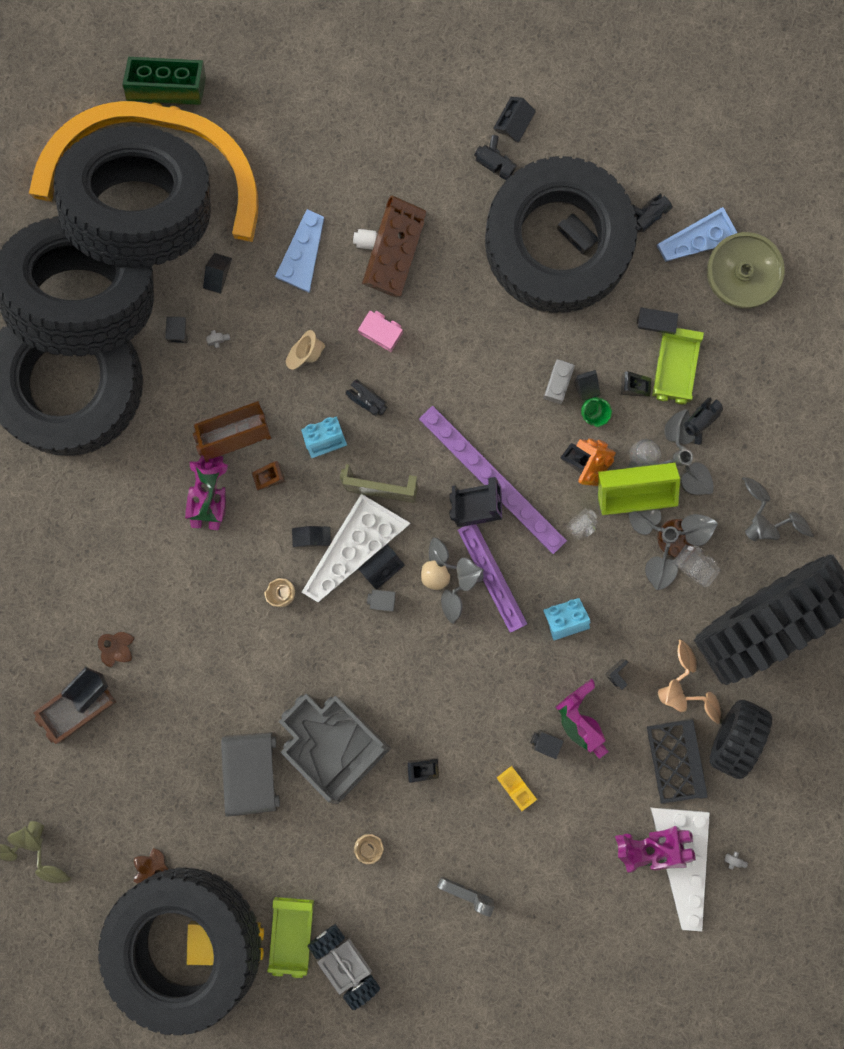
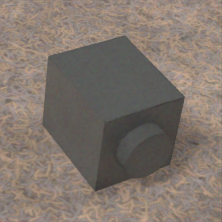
M372 590V594L368 593L367 605H370V609L394 612L396 592Z

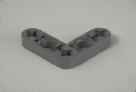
M444 877L440 878L437 885L439 889L473 903L475 911L491 917L495 908L491 897L470 888L467 890L463 885Z

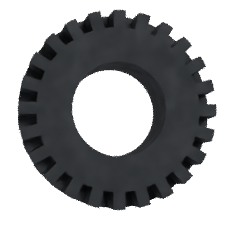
M829 554L826 557H820L814 562L811 561L805 564L800 569L797 568L791 571L787 576L778 578L768 587L761 588L757 591L758 593L741 601V604L730 608L725 612V615L716 618L712 624L696 635L693 641L721 684L736 683L742 678L747 679L753 676L759 670L762 672L770 668L774 662L778 660L779 662L783 661L793 651H800L808 646L807 643L809 641L820 638L826 634L825 630L833 628L842 622L841 619L844 618V570L834 555Z

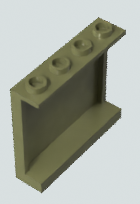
M346 464L345 469L341 470L340 480L347 492L415 503L418 487L417 476L409 475L407 487L353 478V472L348 464Z

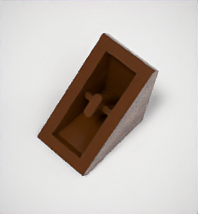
M274 461L252 472L257 491L286 482L278 461Z

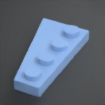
M722 207L656 246L666 262L714 249L723 239L736 234L737 231Z
M308 209L306 210L275 275L277 279L310 293L324 223L323 216Z

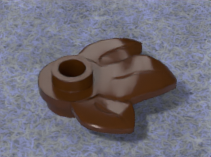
M118 632L114 635L103 634L100 636L98 648L102 651V662L106 666L112 667L115 661H131L132 655L127 646L133 642L134 637L126 632ZM106 640L111 641L109 647L104 646Z
M153 848L150 856L134 858V866L139 872L135 876L134 882L138 884L156 874L157 870L164 871L169 869L165 865V856L160 850Z

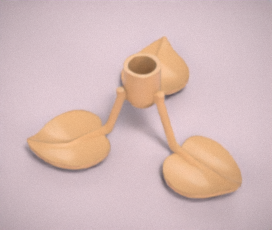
M678 640V658L686 670L680 677L671 680L669 686L658 690L659 699L663 704L671 706L679 712L686 711L687 700H702L705 702L704 708L708 716L715 723L720 724L721 709L717 697L712 692H707L706 697H685L679 681L686 677L690 671L692 673L696 672L697 662L692 649L684 641Z

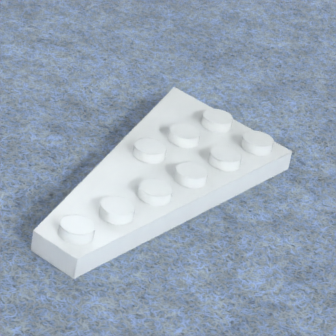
M361 494L302 593L320 602L411 523Z
M650 807L656 831L667 830L677 826L681 830H690L692 832L693 842L685 843L684 848H692L695 852L696 860L686 863L687 868H670L666 870L681 929L702 931L709 812ZM665 837L659 839L660 843H664L666 841Z

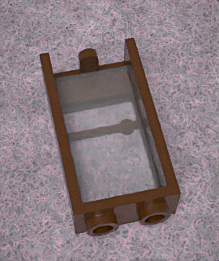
M259 401L194 424L195 432L193 437L195 442L199 444L196 445L199 456L203 455L206 462H209L208 459L211 460L255 444L258 441L260 442L263 439H271L265 415Z
M106 689L84 713H80L77 711L74 702L62 697L60 693L34 712L36 716L35 721L40 727H44L47 732L46 737L51 743L59 744L114 705L116 700L109 690Z

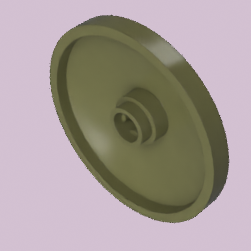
M740 232L723 239L712 251L707 264V278L714 294L724 303L741 309L755 308L768 302L778 292L784 279V261L778 248L766 237L751 232Z

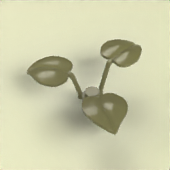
M31 821L27 828L25 826L21 830L11 833L7 840L15 846L14 848L10 849L9 846L0 844V860L15 861L18 856L14 852L18 848L37 851L38 869L35 871V874L39 878L50 883H64L71 880V877H68L59 868L41 865V844L43 839L40 837L44 830V825Z

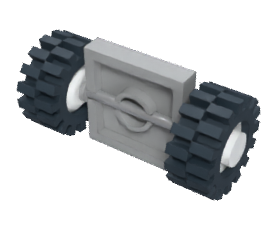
M334 924L315 937L307 947L316 960L318 959V965L339 995L347 990L343 998L353 1011L360 1008L361 1005L363 1006L367 1001H370L381 988L373 976L369 975L372 970L352 941L347 939L340 944L345 939V936L338 926Z

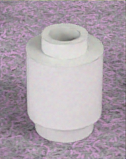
M358 229V233L354 232L353 244H357L356 248L373 250L378 233L373 230Z

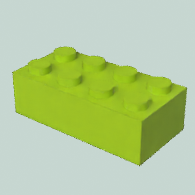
M676 463L598 472V501L602 515L676 507L679 504L680 476Z

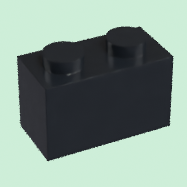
M539 730L538 733L534 732L530 741L535 751L557 759L564 742L561 738Z

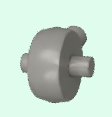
M215 330L211 331V335L206 337L207 344L210 346L214 345L215 348H219V344L224 342V340H230L229 334L223 335L222 333H216Z
M734 852L733 855L727 853L724 859L725 862L730 864L728 868L732 870L734 866L746 868L748 863L738 858V852Z

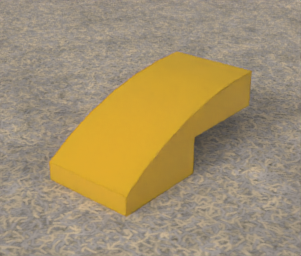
M512 766L496 777L521 811L537 800Z

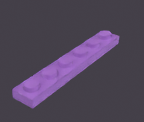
M477 524L460 528L458 532L474 563L484 569L483 581L509 632L511 633L527 625Z

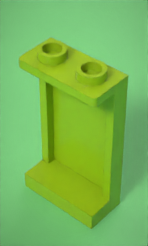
M677 328L675 335L662 334L652 396L657 397V400L668 401V399L675 400V403L682 405L692 401L700 342L703 340L704 332Z
M274 898L270 958L267 970L273 976L291 974V977L303 978V975H307L310 954L307 946L311 942L314 900Z

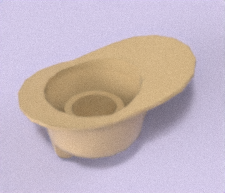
M306 331L301 339L291 348L286 358V366L289 369H297L304 362H315L321 355L325 344L316 338L314 331Z

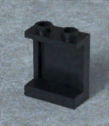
M496 477L488 478V485L462 490H459L456 485L452 486V493L449 494L452 509H450L449 514L450 519L458 527L502 520V489Z

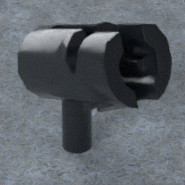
M492 135L489 147L486 145L483 147L479 146L474 154L476 157L475 161L492 171V173L501 170L499 177L507 180L515 171L517 164L506 155L500 154V151L497 149L499 136Z
M659 193L641 209L632 204L635 211L634 217H636L637 232L644 233L657 220L662 218V213L666 215L673 208L665 195L662 197V194Z
M358 379L354 380L351 386L358 391V394L350 389L346 391L345 395L375 417L378 415L382 416L388 408L386 406L387 402Z
M708 397L701 404V407H698L694 414L684 423L685 431L689 435L695 436L694 444H702L703 431L721 415L723 406L717 399L711 404L712 399Z

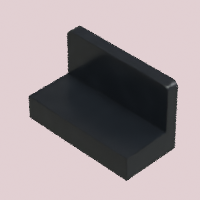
M510 97L493 129L498 133L508 134L515 142H519L536 111L524 98Z
M571 214L566 220L563 219L557 226V230L583 255L598 241V237L575 214Z
M641 307L636 324H638L639 329L675 335L678 313Z
M386 544L358 569L377 590L403 568L405 564Z
M621 659L605 673L606 677L620 690H623L628 685L618 674L629 663L626 659Z
M85 667L61 692V695L72 700L78 712L84 713L109 686L102 673Z

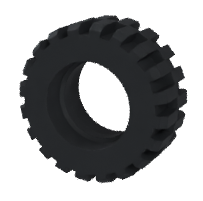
M745 699L737 701L727 713L725 720H723L718 730L709 758L711 766L736 779L746 777L757 763L768 740L773 719L771 713Z

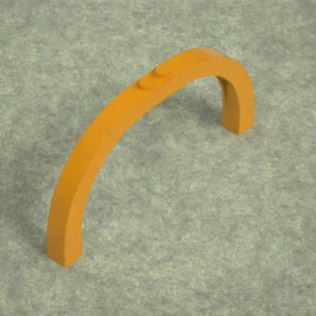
M120 101L102 104L85 110L70 119L55 132L47 142L36 163L29 194L34 199L52 202L54 175L59 160L74 143L80 142V139L98 129L117 123L137 122L192 133L214 145L233 168L238 186V206L232 235L235 239L253 242L258 218L259 200L255 178L247 158L234 139L218 125L202 116L183 111L176 106L168 108L156 102L148 104Z

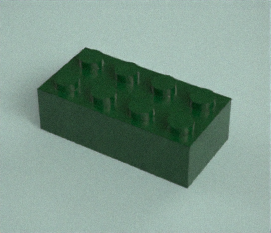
M128 56L122 84L126 101L201 105L206 80L203 60Z

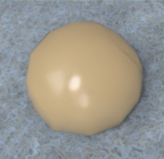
M429 561L422 566L421 580L426 587L433 590H441L449 584L450 574L445 566L440 567L436 561Z
M283 578L270 582L267 590L264 592L266 601L274 607L282 608L288 606L295 597L293 583Z
M373 834L362 835L354 845L356 858L364 864H374L381 858L384 851L381 839Z

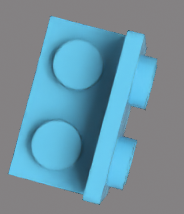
M329 417L320 423L309 424L301 430L311 458L347 446L337 417Z
M580 598L543 610L553 640L590 629V618Z

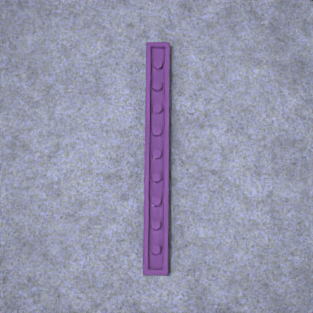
M433 406L419 418L483 485H488V478H497L502 489V504L552 554L567 541Z

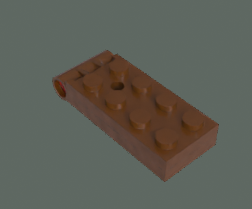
M393 195L390 196L362 284L393 297L401 296L424 225L426 210Z

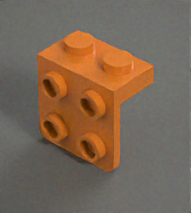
M590 438L588 440H579L577 447L591 455L578 480L580 484L598 486V472L607 471L613 464L616 452L608 448L606 442L601 440L595 441Z

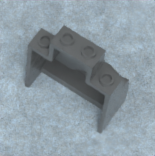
M301 695L296 699L295 705L282 714V719L279 721L294 737L293 740L290 739L284 744V749L281 753L329 803L339 804L392 748L359 715L347 706L341 698L337 696L330 697L324 703L325 707L322 708L310 695Z

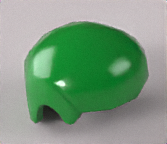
M594 397L585 400L581 408V416L586 423L595 427H601L611 419L612 409L606 400Z

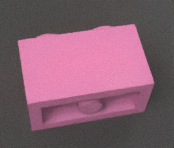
M369 311L358 329L359 334L392 352L403 334L401 325L395 321L390 323L385 320V316L378 311H375V313Z

